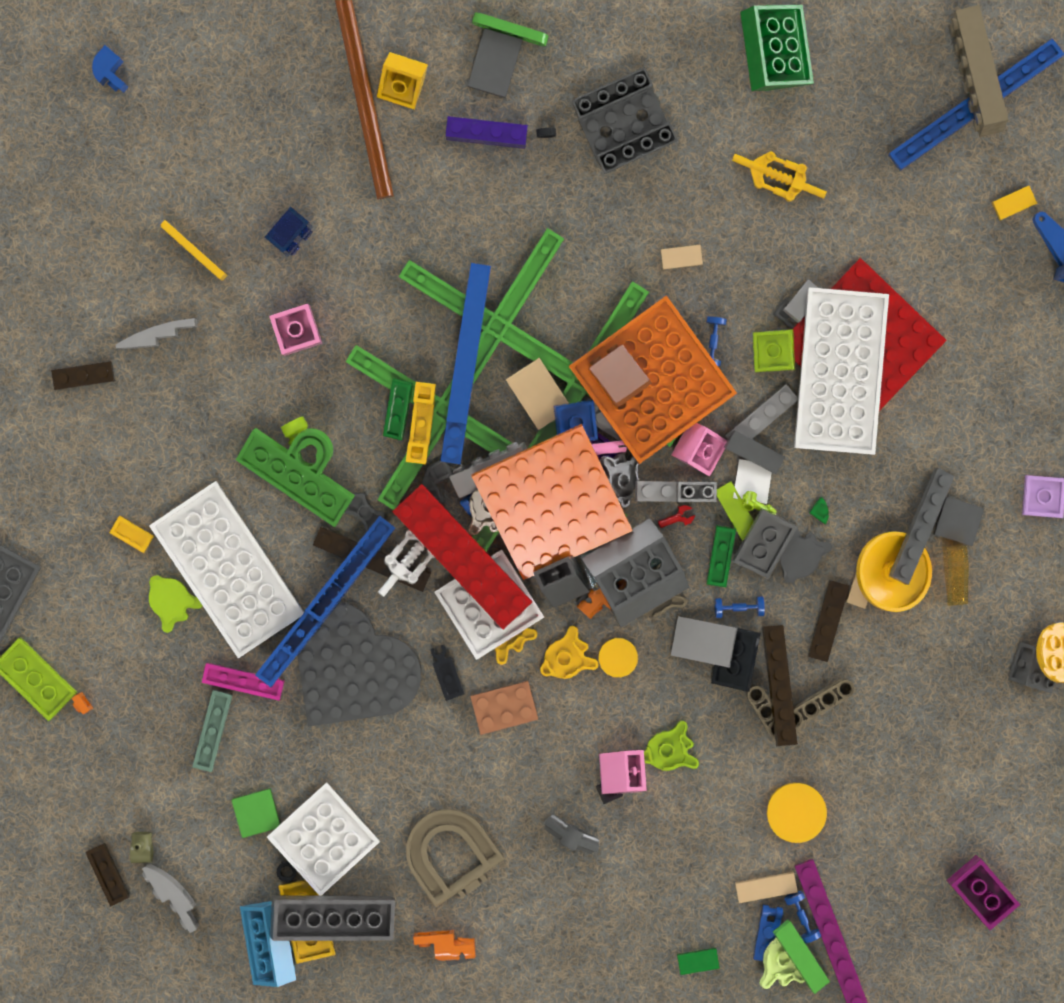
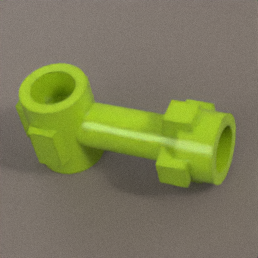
M745 492L742 498L743 509L747 511L754 509L760 511L763 508L776 515V510L770 504L765 506L756 500L757 494L755 492Z

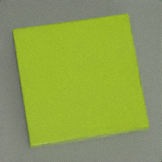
M793 330L753 332L755 372L795 370Z

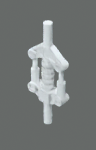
M410 530L406 531L403 541L384 559L392 575L378 591L383 597L398 579L407 581L410 584L416 583L418 577L425 570L427 563L431 558H435L427 549V558L413 572L407 569L410 568V564L414 563V560L418 558L417 555L419 556L425 547ZM408 540H417L418 543L414 544V547L411 548V551H408V555L404 556L405 559H402L400 564L396 558L402 552L404 545Z

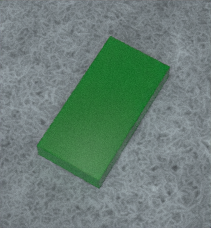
M716 948L677 954L680 975L720 969Z

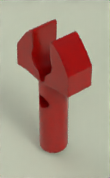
M686 505L679 506L677 514L659 520L658 526L663 528L679 521L683 522L684 526L691 524L695 515L689 518L681 517V515H683L684 511L693 508Z

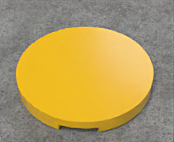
M1064 623L1048 625L1041 632L1036 647L1037 661L1040 669L1048 679L1056 683H1064Z
M793 782L779 787L771 795L766 814L768 823L777 836L788 842L802 843L813 839L823 829L827 818V808L824 799L817 790L807 784Z

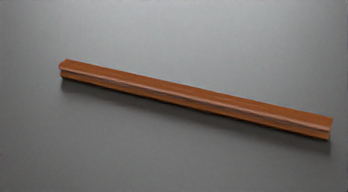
M335 0L377 199L393 197L352 0Z

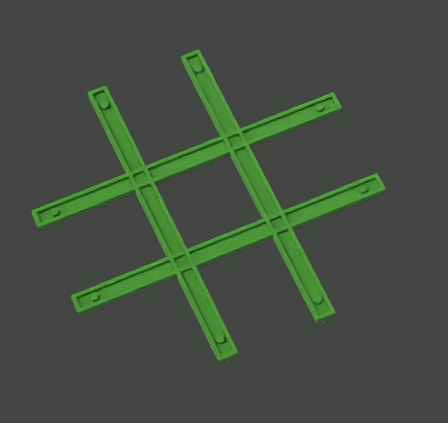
M548 228L496 311L493 313L487 308L484 309L483 332L480 336L473 385L501 341L531 361L540 358L549 372L568 383L563 391V395L568 403L581 402L585 394L589 395L568 367L573 362L512 324L564 241L563 237ZM409 260L399 278L462 317L466 295ZM632 281L590 350L628 324L635 316L649 291ZM355 345L345 362L390 390L394 378L412 382L410 403L414 404L416 382ZM452 381L441 398L435 395L428 456L446 428ZM468 415L465 437L490 453L498 449L500 452L506 450L507 446L512 444L511 441ZM555 420L538 431L528 448L557 435ZM672 440L671 442H669V443L667 444V446L671 447V445L673 444L674 440ZM405 455L377 500L393 510L396 509L423 464L406 462ZM485 525L477 535H473V538L487 552L499 531L491 532L489 526Z

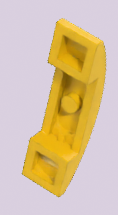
M415 383L414 407L406 462L426 464L434 415L436 384Z

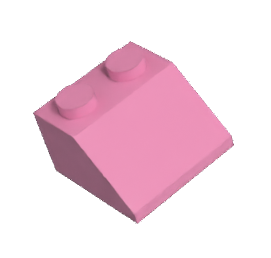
M696 423L683 432L671 455L696 470L711 476L725 450L724 445L727 440L707 427Z

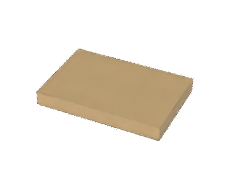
M540 358L506 379L538 430L555 420L554 406L568 404L565 396Z

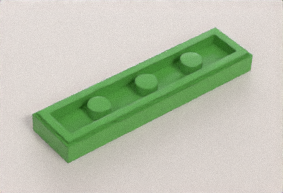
M787 919L773 931V934L811 992L816 994L830 982L791 921Z

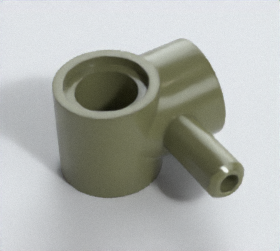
M152 832L131 833V863H152Z

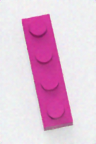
M206 663L202 683L278 701L281 699L285 680L278 679L271 688L255 676L254 673Z

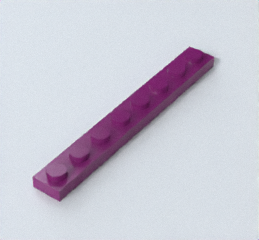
M810 859L794 865L846 1003H868L814 860Z

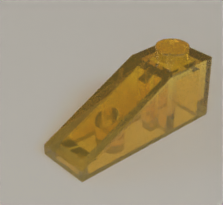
M967 545L942 546L947 606L968 604L969 562Z

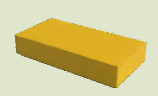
M1030 186L992 202L999 221L1037 204Z
M122 516L117 518L109 532L142 553H145L154 538V535Z

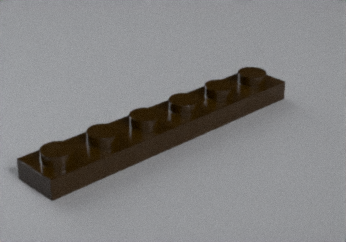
M320 527L313 546L346 559L358 542ZM378 551L366 568L388 578L392 575L388 565L384 562L387 555ZM411 565L407 569L413 572L417 567ZM423 571L414 584L399 579L397 581L423 592L431 573Z
M764 626L762 631L776 747L797 745L784 626Z

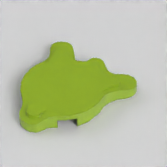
M159 575L150 578L149 604L152 610L160 617L164 632H171L176 622L188 619L187 608L200 609L203 607L199 599L191 595L181 581L163 578Z
M680 720L671 730L659 732L650 739L644 750L645 764H651L662 771L675 770L681 766L691 769L698 768V759L687 753L688 749L694 746V743L686 736L688 725L685 721Z

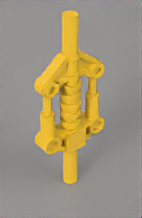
M772 151L767 152L754 161L737 154L733 156V162L750 168L755 188L770 190L773 194L785 198L787 202L793 201L795 196L802 190L823 199L826 196L827 191L805 183L807 168L804 164L780 159ZM773 161L781 163L784 167L796 171L793 178L790 174L788 176L785 172L784 174L780 170L778 172L775 168L767 167V164ZM763 174L766 177L770 176V179L774 178L775 181L785 183L787 186L791 185L789 190L786 191L776 186L774 188L765 184Z

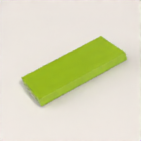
M21 637L0 657V675L47 721H50L78 693Z

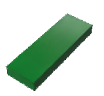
M396 378L392 380L383 436L401 441L404 439L413 387L412 382Z
M716 525L706 581L707 585L726 588L736 528Z

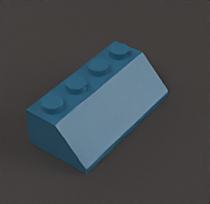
M272 901L240 906L253 985L279 987L295 981V967L290 941H273L270 937Z

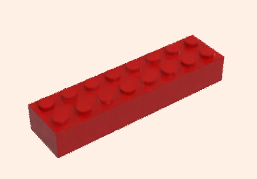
M423 484L392 511L503 630L533 602Z

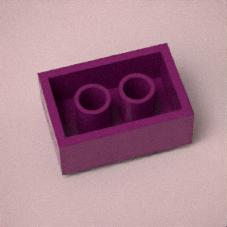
M977 855L946 880L989 930H992L1021 905Z

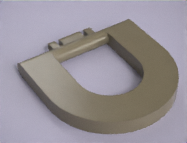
M439 809L423 816L412 828L406 844V859L409 869L435 907H438L456 893L461 898L465 897L466 894L463 889L468 894L481 885L478 878H481L483 883L486 882L488 878L485 876V873L505 860L482 825L470 814L457 809ZM442 831H453L460 834L481 862L479 866L449 887L433 866L427 854L429 841L433 836Z

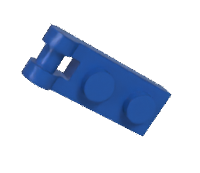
M762 905L753 955L754 960L763 961L766 948L775 939L773 931L780 926L783 908L776 907L775 909L770 908L769 905ZM768 915L774 916V921L767 920Z

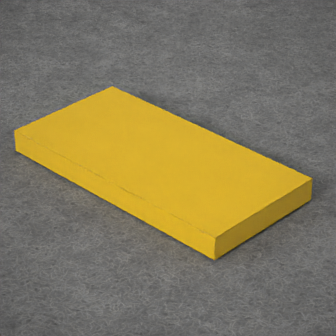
M305 879L278 886L280 895L319 896ZM291 941L296 964L336 954L333 941Z

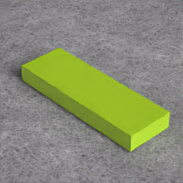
M732 481L717 489L716 497L743 542L754 520L749 511L742 508V499ZM734 492L738 499L733 498Z

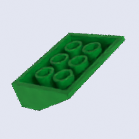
M757 5L740 12L751 91H770L814 84L803 5Z

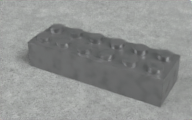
M272 895L270 937L273 941L394 940L395 899L392 896Z

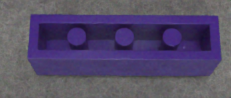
M448 116L445 137L449 141L525 149L528 125Z

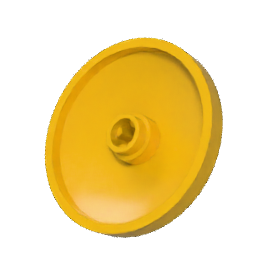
M885 532L879 534L864 546L859 555L856 567L858 586L866 600L878 609L890 612L908 610L924 598L930 587L932 565L925 548L909 585L889 577L907 533Z

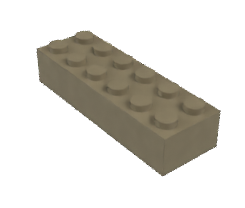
M980 5L955 10L954 17L951 18L949 31L951 37L955 38L954 51L955 55L960 58L961 63L958 64L961 75L964 74L965 82H963L965 94H969L970 101H968L970 113L973 112L974 131H978L979 137L1003 132L1009 119Z

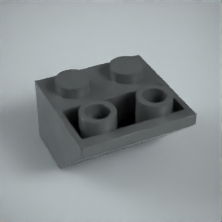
M568 556L533 572L540 590L554 608L590 592L576 557Z

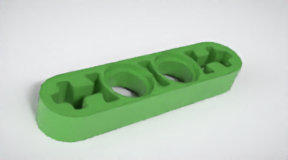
M474 13L471 22L475 26L523 39V41L543 47L546 46L549 38L543 32L482 13Z

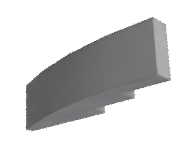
M197 319L178 320L153 326L117 343L116 349L159 347V339L179 337L178 329L198 328Z

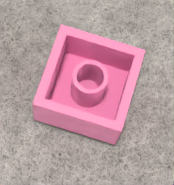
M309 304L269 316L282 355L286 356L322 344Z

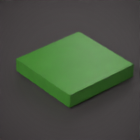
M271 788L232 799L242 838L276 829L281 824Z

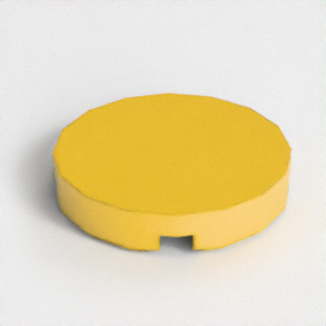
M613 638L607 640L602 645L598 661L606 674L621 678L629 675L635 669L638 663V654L630 641L624 638Z

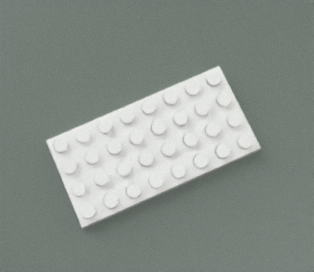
M808 288L794 448L875 455L889 294Z
M217 481L149 525L238 658L303 615V609Z

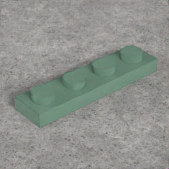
M218 690L212 691L193 768L213 772L233 694Z

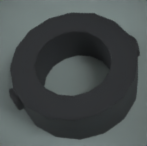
M556 128L536 129L537 137H556Z
M282 861L276 873L281 881L291 882L295 878L297 870L289 861ZM285 866L292 869V875L289 877H285L281 873V869Z

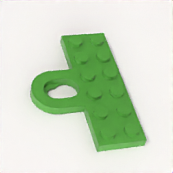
M255 428L236 458V461L333 527L338 524L355 497L354 494L322 473L333 455V445L329 437L318 429L309 428L301 431L295 437L289 449H286ZM307 445H314L317 449L316 462H305L301 457V449L306 448Z

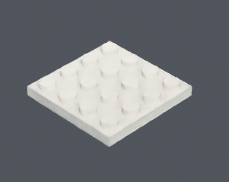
M503 550L498 551L491 557L533 601L504 630L456 579L434 592L476 660L544 618Z
M327 782L267 836L270 842L319 896L323 895L380 842Z

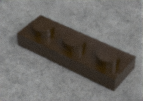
M111 361L51 370L54 390L115 381Z
M103 843L86 851L87 858L110 907L130 897L106 844Z

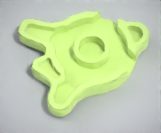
M775 937L764 952V974L760 979V986L768 989L777 979L782 986H787L793 980L804 983V979Z

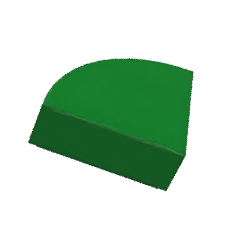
M819 497L809 514L826 525L829 518V510L825 500Z

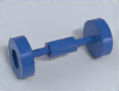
M708 316L706 323L714 324L713 334L710 335L709 348L711 349L710 356L713 359L714 350L717 349L718 325L725 326L727 319ZM713 359L717 366L720 367L721 361Z
M763 596L756 597V605L735 603L732 606H722V599L715 598L716 618H722L723 610H732L734 612L757 609V616H764L765 614Z
M798 891L797 893L787 895L784 900L786 905H796L798 910L796 913L801 925H804L807 931L801 935L804 943H810L820 938L821 934L819 929L810 930L805 911L799 905V901L803 900L805 896L803 891Z

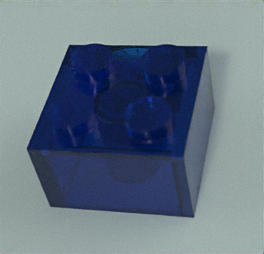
M290 206L267 233L265 238L286 257L289 255L293 256L300 248L298 244L303 239L306 241L311 236L313 226Z

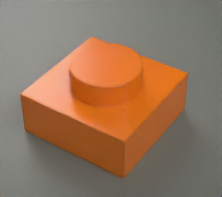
M82 692L71 698L74 701L72 704L77 712H81L84 715L93 709Z

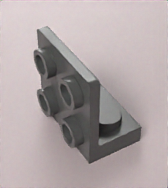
M1020 642L1008 680L1052 693L1055 682L1048 679L1040 669L1037 661L1036 647Z

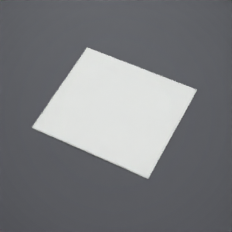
M739 459L735 488L741 499L745 492L753 491L757 494L756 500L758 502L767 504L772 472L751 461ZM734 491L733 498L738 499Z

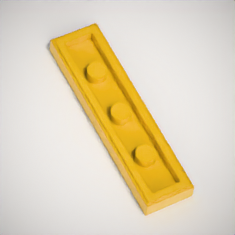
M166 220L160 224L162 229L218 279L222 281L227 277V274Z

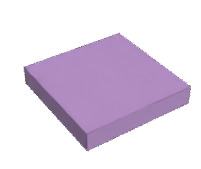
M1025 475L1022 515L1063 518L1064 478Z

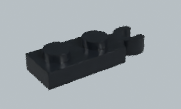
M441 645V654H436L434 648H431L432 656L437 658V662L432 664L444 698L448 701L465 693L452 656L446 658V647Z

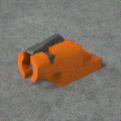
M621 578L617 583L619 585L618 590L626 587V581ZM590 582L588 584L590 592L580 597L577 602V608L591 619L603 609V605L607 606L610 610L611 607L597 583Z
M454 930L414 933V945L429 947L431 944H434L435 959L445 961L449 966L472 961L476 957L475 939L457 937V940H455Z

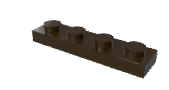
M829 580L808 657L828 662L849 585Z

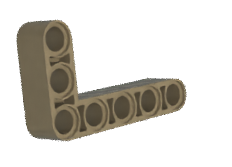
M839 679L794 705V713L798 716L795 722L796 729L850 698L855 692L854 684L847 679ZM843 683L849 685V690L846 693L840 692V686ZM753 684L750 687V692H746V697L766 732L775 738V733H771V726L773 725L771 701L762 687ZM754 689L760 690V696L757 699H752L750 696L751 691ZM830 693L832 696L831 701L823 703V696ZM813 703L815 706L814 711L806 713V705ZM765 706L770 707V714L768 716L761 715V709Z

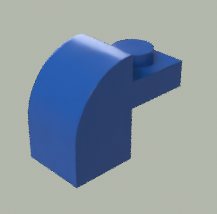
M104 45L92 63V71L95 78L102 86L109 80L107 84L116 92L119 89L124 93L128 88L114 74L124 61Z

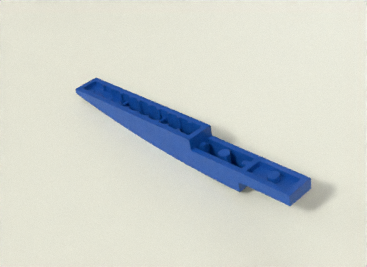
M471 263L441 462L461 465L491 266Z
M381 516L377 518L255 676L272 688L395 530L393 525Z

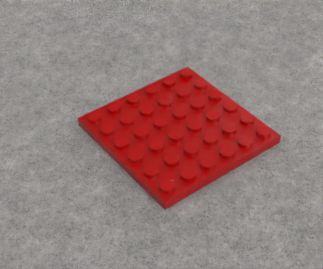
M859 258L831 289L889 294L879 404L880 411L947 340L867 263ZM805 316L792 329L794 332L795 363L800 368Z

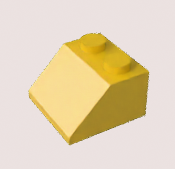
M389 52L383 64L377 98L415 110L428 64Z

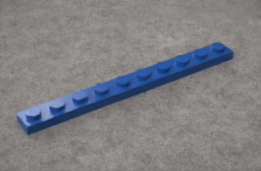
M1053 38L998 76L1003 98L1064 56L1063 51ZM969 97L889 153L888 156L899 171L975 119L973 112L970 113Z

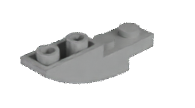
M635 481V501L716 502L717 482Z
M150 863L146 864L142 868L144 871L142 875L146 882H150L153 886L154 896L158 900L160 899L162 903L170 899V907L175 913L179 914L182 927L188 930L189 933L197 930L200 925L191 912V909L196 905L191 895L167 872Z

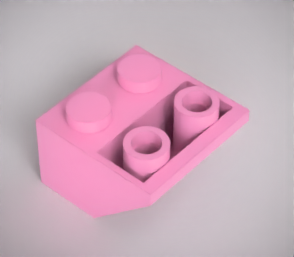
M644 750L599 754L602 794L647 791Z

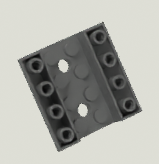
M645 67L572 100L580 126L604 174L678 141L670 122H667L654 94L653 84ZM638 111H645L648 114V118L645 121L638 120L636 117ZM603 127L611 129L612 134L607 138L600 134V130Z
M650 518L633 527L632 532L609 541L581 558L590 576H593L612 610L610 611L620 628L689 588L680 564L664 536ZM654 558H658L661 562L660 567L656 570L650 566V562ZM620 578L626 581V587L622 590L616 588V581Z

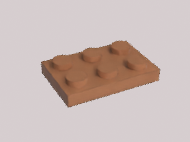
M528 681L470 696L480 735L538 720Z

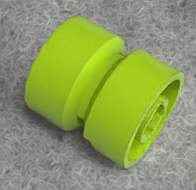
M304 416L280 427L285 438L290 439L288 442L289 446H291L295 437L301 431L308 428Z

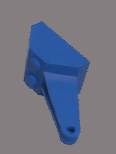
M1039 212L1033 216V224L1059 266L1056 268L1053 280L1064 283V229L1047 213Z

